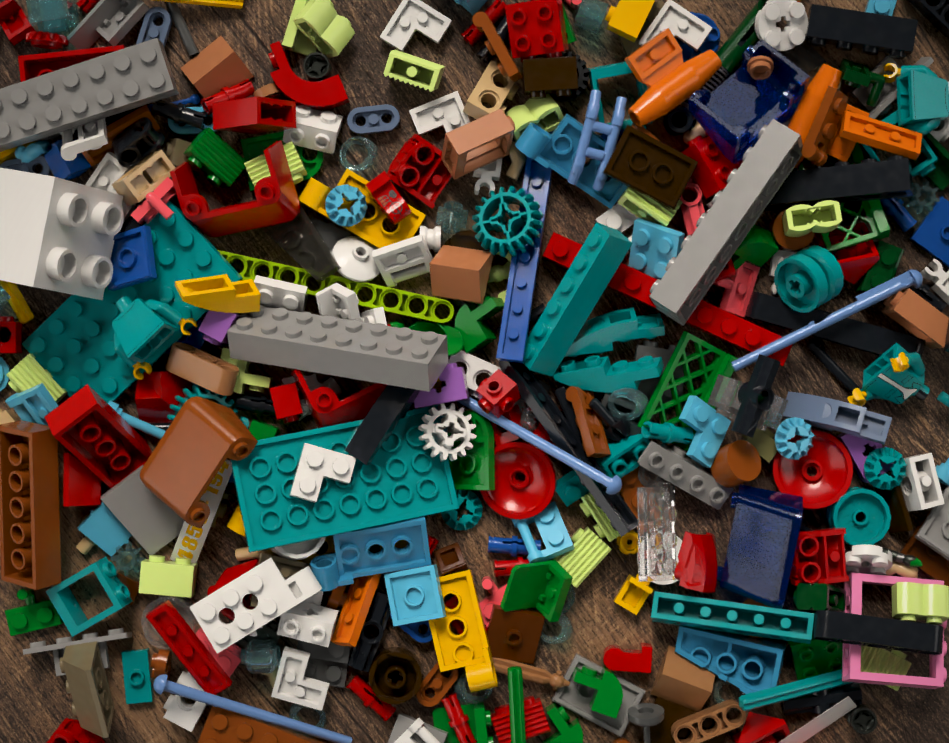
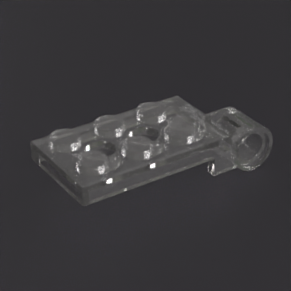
M640 466L638 478L645 487H637L638 578L640 582L676 580L674 577L677 565L675 485L658 475L656 478L653 472Z

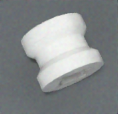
M420 226V235L422 234L428 249L438 252L441 249V226H435L433 229Z

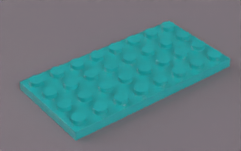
M169 201L166 204L174 212L170 219L166 220L158 213L148 224H144L151 227L157 273L156 279L116 291L108 290L107 286L104 290L103 300L71 295L22 343L28 352L36 357L35 359L51 373L52 378L61 388L67 391L69 397L88 384L107 403L109 401L115 402L138 380L133 375L134 368L132 366L129 367L115 352L114 348L115 331L112 327V321L121 313L116 307V302L120 298L128 296L132 302L137 298L144 301L149 299L161 301L183 314L182 318H192L198 322L209 310L183 302L175 287V281L227 274L231 282L243 279L198 228L184 216L173 201ZM185 323V329L189 331L193 324ZM175 325L178 330L144 362L152 366L171 348L173 343L184 336L180 329L181 326ZM139 368L142 374L146 372L143 368Z
M437 405L409 410L405 418L399 420L388 441L382 443L371 464L365 465L356 458L349 484L323 477L316 503L289 496L304 443L352 456L345 449L363 420L257 440L258 443L248 457L238 461L230 459L249 553L459 509L448 457L445 461H440V454L432 458L430 456L432 450L430 448L427 450L423 449L424 445L427 444L426 441L419 440L418 438L424 435V431L419 430L418 426L426 424L421 418L426 414L430 415L428 410L433 407L437 409ZM439 417L435 419L434 424L440 423Z

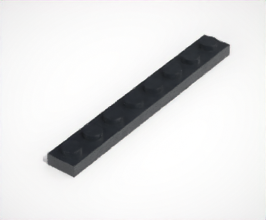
M498 362L503 369V373L517 383L521 399L533 411L535 419L545 428L550 440L560 449L604 473L593 457H587L581 439L534 373L523 363ZM574 469L582 485L589 490L595 499L596 505L603 510L610 520L611 526L618 531L621 537L640 525V522L619 493L607 494V487Z

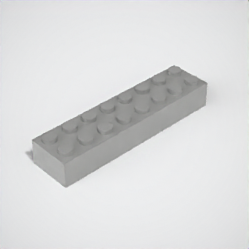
M158 38L1 88L0 152L179 94L163 43Z
M772 119L769 125L762 127L757 137L759 140L754 147L750 146L746 150L742 158L743 162L738 170L735 168L730 173L727 179L728 184L724 190L718 191L711 203L713 206L708 213H703L696 223L697 229L692 236L688 235L681 244L682 250L678 256L670 259L665 268L667 272L661 280L657 279L650 289L651 295L649 297L657 310L682 326L690 318L802 157L801 150L803 144L801 135L775 119Z
M261 304L259 312L242 313L227 330L230 358L428 392H430L448 364L447 335L436 334L431 331H416L406 327H391L381 323H366L356 319L347 320L336 318L335 316L311 314L310 312L290 311L285 308L265 307Z

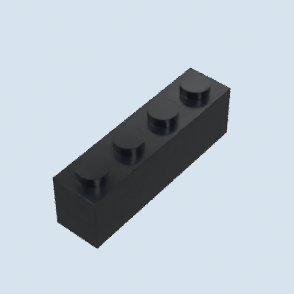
M812 4L808 11L805 41H810V45L816 47H825L826 44L836 45V49L842 51H851L852 48L863 49L862 53L878 55V52L889 53L890 58L904 59L905 56H909L913 52L918 20Z

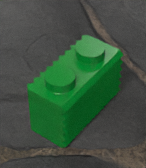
M211 128L203 129L184 152V155L188 157L187 162L196 170H203L208 175L207 180L217 188L231 186L242 170L245 169L244 163L247 162Z

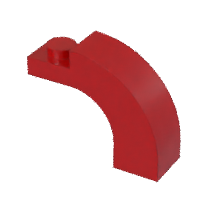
M277 41L270 44L272 52L268 53L274 68L279 67V70L271 72L270 75L277 87L288 99L296 101L298 105L308 106L316 110L332 109L350 102L339 74L318 82L303 80L292 71L281 42Z

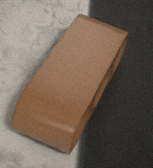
M182 342L172 344L165 367L170 373L224 396L233 394L239 373L237 366Z
M726 700L677 720L671 726V736L676 743H701L743 725L746 720V711L739 707V703L736 700ZM731 708H738L739 714L735 719H727L726 717L727 711ZM706 718H713L715 721L710 729L702 728V722ZM682 728L690 729V735L686 739H679L677 737L678 731Z

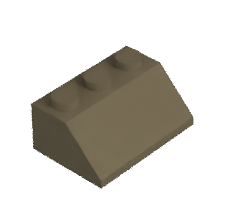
M95 641L66 646L63 657H60V669L67 676L66 691L73 698V716L78 717L81 728L100 737L107 738L110 734L115 707L98 643Z

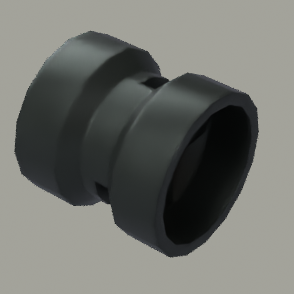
M315 52L305 58L303 67L310 80L318 82L329 78L331 65L325 55Z
M864 704L857 705L856 708L846 714L848 724L860 734H869L877 726L875 713Z

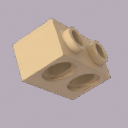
M493 60L490 61L469 96L463 110L464 113L474 119H479L501 108L505 112L507 107L503 104L506 99L512 100L519 88L515 85L516 82H513L509 76L503 77L497 66L498 63ZM494 82H500L504 87H498ZM482 103H489L492 108H486Z
M161 149L141 160L115 181L112 186L119 195L123 196V201L126 205L130 206L142 201L147 193L153 192L167 177L170 178V171L175 169V167Z

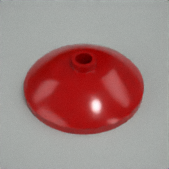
M811 430L815 436L812 438L813 447L808 450V455L802 456L799 460L787 459L777 452L773 461V478L779 492L792 504L805 509H821L836 503L847 492L852 481L853 464L848 450L840 440L826 432ZM795 434V437L787 441L796 443L802 436ZM807 468H815L816 475L809 476L807 474Z
M511 441L496 446L494 448L495 490H480L485 502L498 514L511 519H526L539 514L548 506L555 494L556 473L552 462L542 450L527 442ZM518 472H522L525 475V480L518 478Z

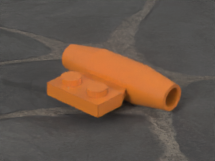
M667 28L626 57L624 60L638 82L640 81L649 87L628 109V115L636 126L642 127L668 114L700 90L721 68L722 62L719 56L713 50H707L683 62V50L669 28Z
M824 63L805 89L788 125V128L801 135L803 145L828 86L838 89L842 77V71ZM847 104V111L866 117L870 116V113ZM843 113L836 126L835 136L830 140L826 154L848 162L857 142L840 137ZM803 155L794 168H798L805 157Z

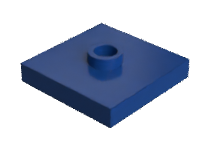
M941 196L912 234L910 240L949 268V201Z
M144 225L116 234L113 239L114 245L111 255L113 276L108 285V290L116 291L156 279L157 273L151 227Z

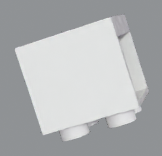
M0 168V280L103 300L105 287L109 285L113 276V265L111 262L114 245L113 239L121 230L124 221V214L121 208L123 196L54 176Z

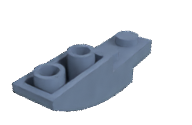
M789 391L781 417L786 419L792 417L801 418L813 427L831 432L832 430L883 445L885 444L892 417L867 411L866 407L826 397Z

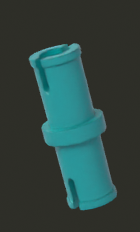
M646 421L643 423L645 426L641 427V434L644 438L658 439L662 443L667 444L672 442L690 444V440H693L694 436L691 428L678 427L669 422L659 424Z

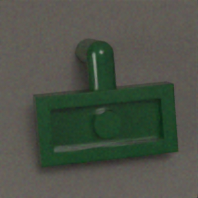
M843 58L839 69L843 72L842 79L846 80L845 84L860 88L861 85L868 87L869 83H872L873 86L866 104L876 107L886 78L883 75L870 72L866 65Z

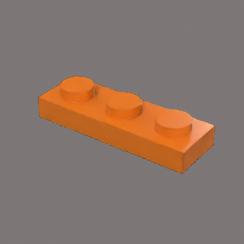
M847 110L842 117L841 138L913 160H917L920 155L922 133Z
M381 574L354 578V584H351L331 642L340 646L356 647Z

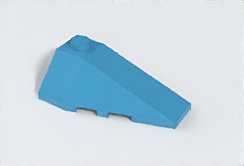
M679 626L675 652L718 675V678L723 681H728L738 687L743 693L749 694L778 686L786 643L740 634Z

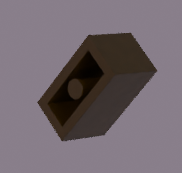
M576 56L523 59L524 95H530V99L546 98V94L555 93L556 97L559 98L571 97L572 92H577Z

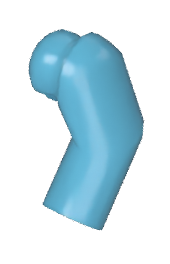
M48 140L31 143L27 147L20 145L15 151V157L23 163H30L40 155L51 150V143Z

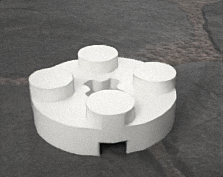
M768 0L762 10L758 11L755 18V32L759 40H762L768 48L777 51L790 50L796 45L803 43L808 26V17L804 5L796 0ZM783 16L787 23L784 30L781 31L780 27H776V22L781 21Z
M854 545L852 546V551L845 553L847 575L852 572L886 575V571L893 565L892 552L888 550L886 554L880 546Z

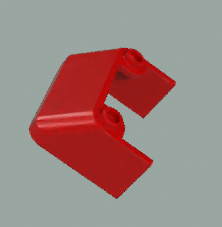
M282 140L276 141L264 150L271 176L264 177L256 183L254 192L257 200L209 210L206 199L199 194L191 165L188 162H184L170 171L184 216L209 237H219L292 221L300 212V202Z
M294 369L291 372L318 428L363 420L387 386L386 384L375 383L339 401L336 393L331 388L319 387L310 391L301 371Z

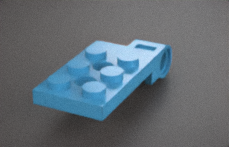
M566 113L553 133L550 134L538 125L530 122L516 141L515 146L529 158L534 159L546 168H551L568 180L583 124ZM592 132L589 147L604 151L606 140ZM591 159L584 165L576 186L611 209L628 186L609 177L605 181L602 191L593 189L596 173L601 161Z
M425 516L333 535L336 553L316 556L310 562L311 570L323 588L320 591H331L338 586L354 584L353 578L431 565ZM399 540L409 542L404 548L395 547V543ZM374 544L382 546V549L376 553L368 550Z

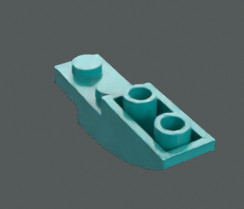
M633 307L616 310L589 319L584 323L564 357H577L590 353L602 354L607 351H613L614 341L627 342L631 339H653L657 336H664L665 329L661 314L636 316Z
M594 355L583 361L567 360L560 363L553 376L560 383L580 387L582 390L622 393L637 391L641 380L660 377L664 364L662 357L644 356L637 361L627 362L626 360H621L611 365L609 356L600 357Z
M642 434L625 437L620 442L614 441L608 444L611 455L604 458H593L608 477L613 478L615 475H618L622 478L640 466L637 461L649 445L650 440L644 438ZM574 469L556 481L555 491L567 507L589 493V490L580 482L579 476Z

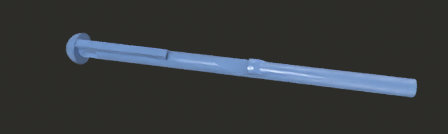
M908 270L856 296L857 301L831 313L821 322L815 324L813 320L808 325L732 361V368L736 372L757 362L759 354L769 356L912 285L918 289L922 285L923 276L917 270Z
M471 397L470 399L457 401L596 482L607 487V494L613 495L621 490L622 480L618 475H615L613 478L608 477L601 471L502 415L497 418L491 412L489 414L484 412L478 405V401Z
M167 674L157 676L153 683L154 690L160 695L163 691L333 743L352 742V737L169 681L167 680Z

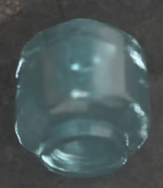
M272 639L249 640L246 649L241 650V664L246 665L248 672L251 674L273 673L275 668L280 665V646L276 645Z

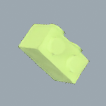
M149 555V559L141 561L138 593L192 598L195 595L198 563H191L190 558L176 557L175 561H165V556Z

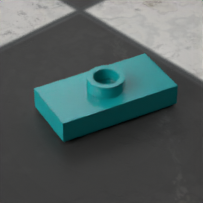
M149 648L122 651L126 704L153 702L154 695Z

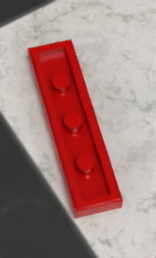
M169 600L148 612L146 618L204 692L217 695L231 686L233 681L223 671L219 663Z

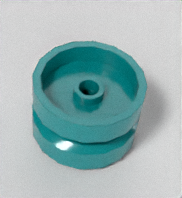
M818 245L807 246L796 254L784 259L777 265L774 272L775 286L781 299L791 309L800 313L811 312L839 295L843 288L844 276L839 262L832 253Z
M852 486L848 488L847 492L836 503L827 507L826 519L829 528H846L844 542L850 545H874L889 530L891 514L889 506L882 496L872 490ZM861 512L860 514H858L861 516V518L859 521H857L856 515L857 513Z

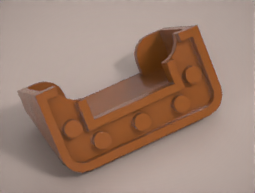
M191 397L183 404L140 471V479L147 489L186 523L202 528L210 515L209 506L206 502L200 500L227 458L237 461L243 460L252 452L258 441L231 408L202 397Z

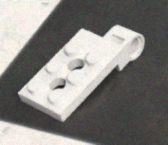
M270 557L189 608L218 654L323 588L309 566L285 580L276 563ZM247 594L255 595L258 599L257 607L247 609L243 605V597ZM224 608L231 609L235 614L233 622H222L219 617L220 611Z

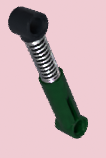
M759 0L716 53L722 62L721 68L700 90L667 114L664 119V126L669 134L680 136L690 129L693 121L696 119L695 115L698 114L697 110H701L700 106H704V102L707 103L706 99H710L709 95H713L712 92H716L715 88H719L718 84H722L721 80L725 81L724 77H731L759 43L760 40L755 31L747 40L743 36L755 23L758 11L762 10L763 4L768 0ZM675 115L682 116L685 120L684 127H675L672 123V117Z

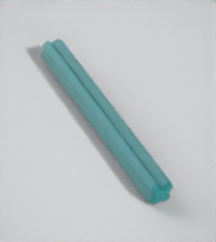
M842 669L741 695L739 697V707L743 711H748L853 682H843Z

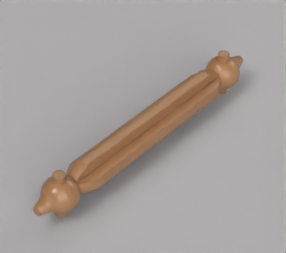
M492 657L495 671L508 675L507 670L509 667L519 666L522 668L523 680L542 685L550 683L554 691H557L562 686L570 685V682L564 678L561 671L550 674L545 669Z

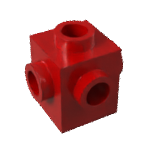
M499 369L489 378L484 379L476 389L479 398L478 405L484 412L488 414L491 412L497 418L504 412H509L515 405V402L521 398L517 383Z

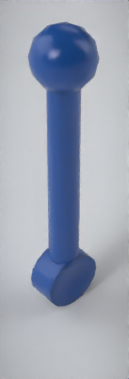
M193 94L190 98L170 103L177 105L179 103L198 104L200 97L197 94ZM153 104L147 106L151 113Z

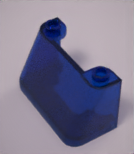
M763 39L754 46L750 45L746 48L742 55V67L711 93L707 89L696 90L688 100L689 111L722 154L733 164L742 160L744 153L750 146L754 147L759 140L757 138L764 125H769L772 119L783 124L793 116L801 97L807 90L810 79L806 72ZM755 56H767L773 60L774 69L767 79H753L747 71L748 61Z
M739 485L738 493H732L730 508H735L724 564L717 567V582H720V588L769 607L783 609L802 521L803 497Z

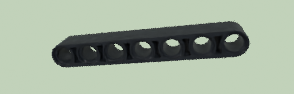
M753 291L745 317L796 331L813 320L815 324L821 322L831 313L819 309L800 313L791 309L781 298ZM845 318L810 335L879 356L895 343H898L908 353L917 352L922 357L926 340L851 318Z

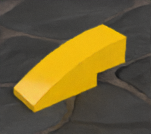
M223 274L175 281V287L182 301L193 306L224 313L260 311L261 294L252 279L231 282L228 275Z

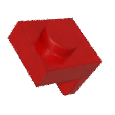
M5 0L0 3V25L13 45L25 39L27 33L36 31L25 11L16 0Z

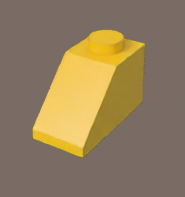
M620 0L617 7L611 5L605 18L609 22L606 29L635 43L655 0Z

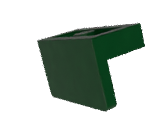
M928 133L923 138L938 160L934 164L936 168L925 175V177L940 192L949 185V152ZM921 151L917 160L909 158L915 167L927 160Z

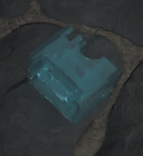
M26 0L29 22L32 26H38L39 31L50 33L67 31L68 28H74L80 23L76 0Z

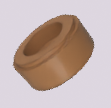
M270 83L257 89L253 96L275 98L281 91L275 83Z

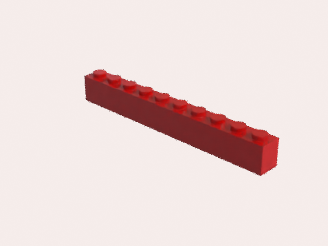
M553 232L541 258L568 270L582 244ZM621 263L607 288L657 310L649 297L651 295L650 289L657 279ZM701 300L685 323L748 353L782 338L778 334ZM793 344L767 357L780 361V366H783Z

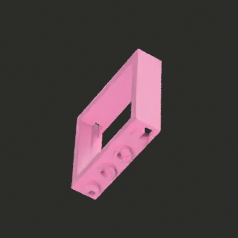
M852 572L848 574L849 581L844 582V590L846 592L845 613L862 615V584L893 586L896 582H914L944 585V581ZM947 620L942 622V625H939L943 627L942 654L929 655V677L861 672V646L843 643L842 681L925 689L944 687L947 679V670L944 667V656L947 653L944 630L947 627Z

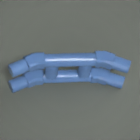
M591 90L585 115L586 118L567 181L573 185L578 183L586 157L599 160L601 162L596 173L593 189L602 191L608 178L602 172L616 147L624 121L627 98L621 96L616 98L610 125L596 121L602 92ZM593 131L608 135L604 151L589 147Z

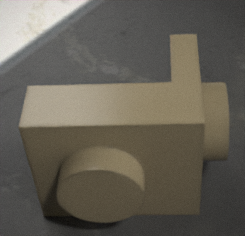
M171 138L164 143L162 150L171 163L178 167L182 163L187 162L188 157L184 155V152L192 142ZM191 166L192 171L200 172V170H196Z

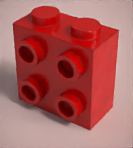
M533 0L505 5L512 59L520 58L522 62L523 59H536V55L546 54V58L561 57L562 51L569 49L562 0Z
M731 125L722 130L719 126L705 133L707 137L704 139L701 135L687 142L689 148L681 152L698 161L692 175L706 199L723 190L728 184L727 179L730 173L735 168L738 170L743 162L742 158L746 151Z

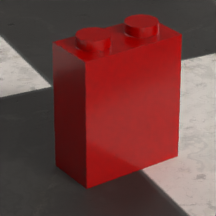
M256 96L212 103L213 130L257 134L296 128V101Z

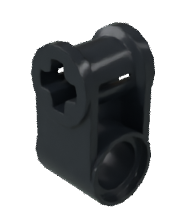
M143 117L113 139L112 149L121 166L127 168L134 167L149 154L158 150L163 145L165 136L152 127V122L149 118Z

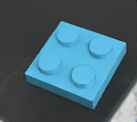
M643 218L634 220L633 244L630 249L628 266L661 280L667 272L665 268L672 257L676 258L682 250L681 244L684 241L685 233Z
M437 564L384 574L393 627L446 617Z

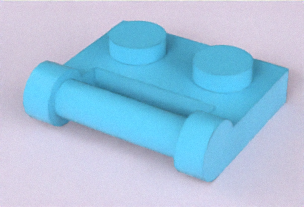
M43 383L21 393H15L5 401L9 408L15 410L21 420L47 426L45 416L58 407V404Z
M555 501L549 503L542 512L533 517L512 519L515 528H518L527 549L529 563L548 561L575 549ZM536 523L546 549L538 550L528 524Z

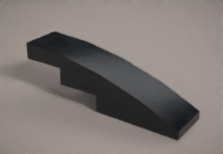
M387 385L360 424L345 451L365 465L371 464L382 443L388 441L399 420L405 418L420 390Z

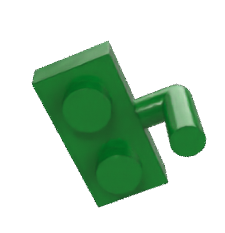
M27 587L17 592V597L20 600L25 599L26 605L5 610L10 636L64 623L50 599L36 602L34 590Z

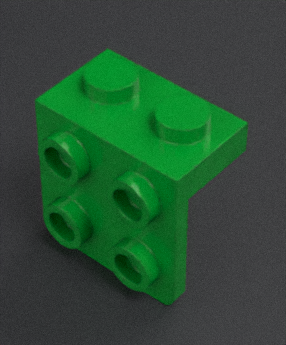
M556 560L516 565L511 570L500 607L504 612L536 607L549 622L559 621L573 577Z
M813 631L810 644L787 641L792 653L797 680L842 669L843 643L816 640L813 638Z
M484 702L461 705L464 715L467 714L469 717L467 722L477 741L476 743H494L493 736L488 737L487 726H492L490 710L485 711ZM434 708V727L449 732L445 743H460L454 728L449 726L448 722L450 719L445 708Z

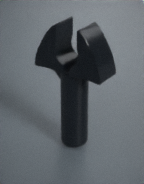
M597 398L592 399L589 402V406L605 422L604 432L606 437L616 442H620L623 435L627 438L630 433L627 417L625 415L621 418L613 417Z

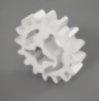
M442 403L438 405V410L433 407L428 410L430 415L426 414L421 418L426 424L418 426L419 430L424 431V435L418 438L419 440L426 441L427 444L424 445L423 449L427 450L430 448L432 450L430 455L432 458L440 454V461H445L448 456L450 461H454L457 459V455L460 457L466 455L465 449L470 450L473 448L469 440H474L477 435L471 433L476 424H469L468 421L472 416L471 414L463 415L465 408L461 407L456 411L455 404L451 403L446 409L445 404ZM444 415L441 423L434 424L437 417ZM454 441H461L457 448L451 449Z

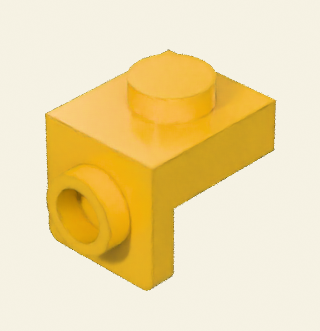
M629 574L613 601L637 615L648 595L654 591L649 586L651 581L640 574H637L636 577Z

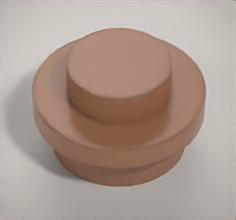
M755 56L747 63V71L756 80L767 79L774 69L773 60L767 56Z

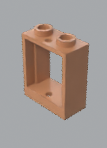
M501 108L445 133L441 159L454 180L509 155L515 131V124L512 118L506 116Z
M910 288L898 291L884 300L883 304L886 305L882 310L884 314L915 337L926 340L925 344L931 349L945 347L949 321L946 315Z

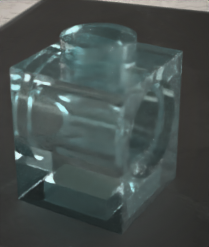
M582 0L573 25L598 34L609 4L599 0Z

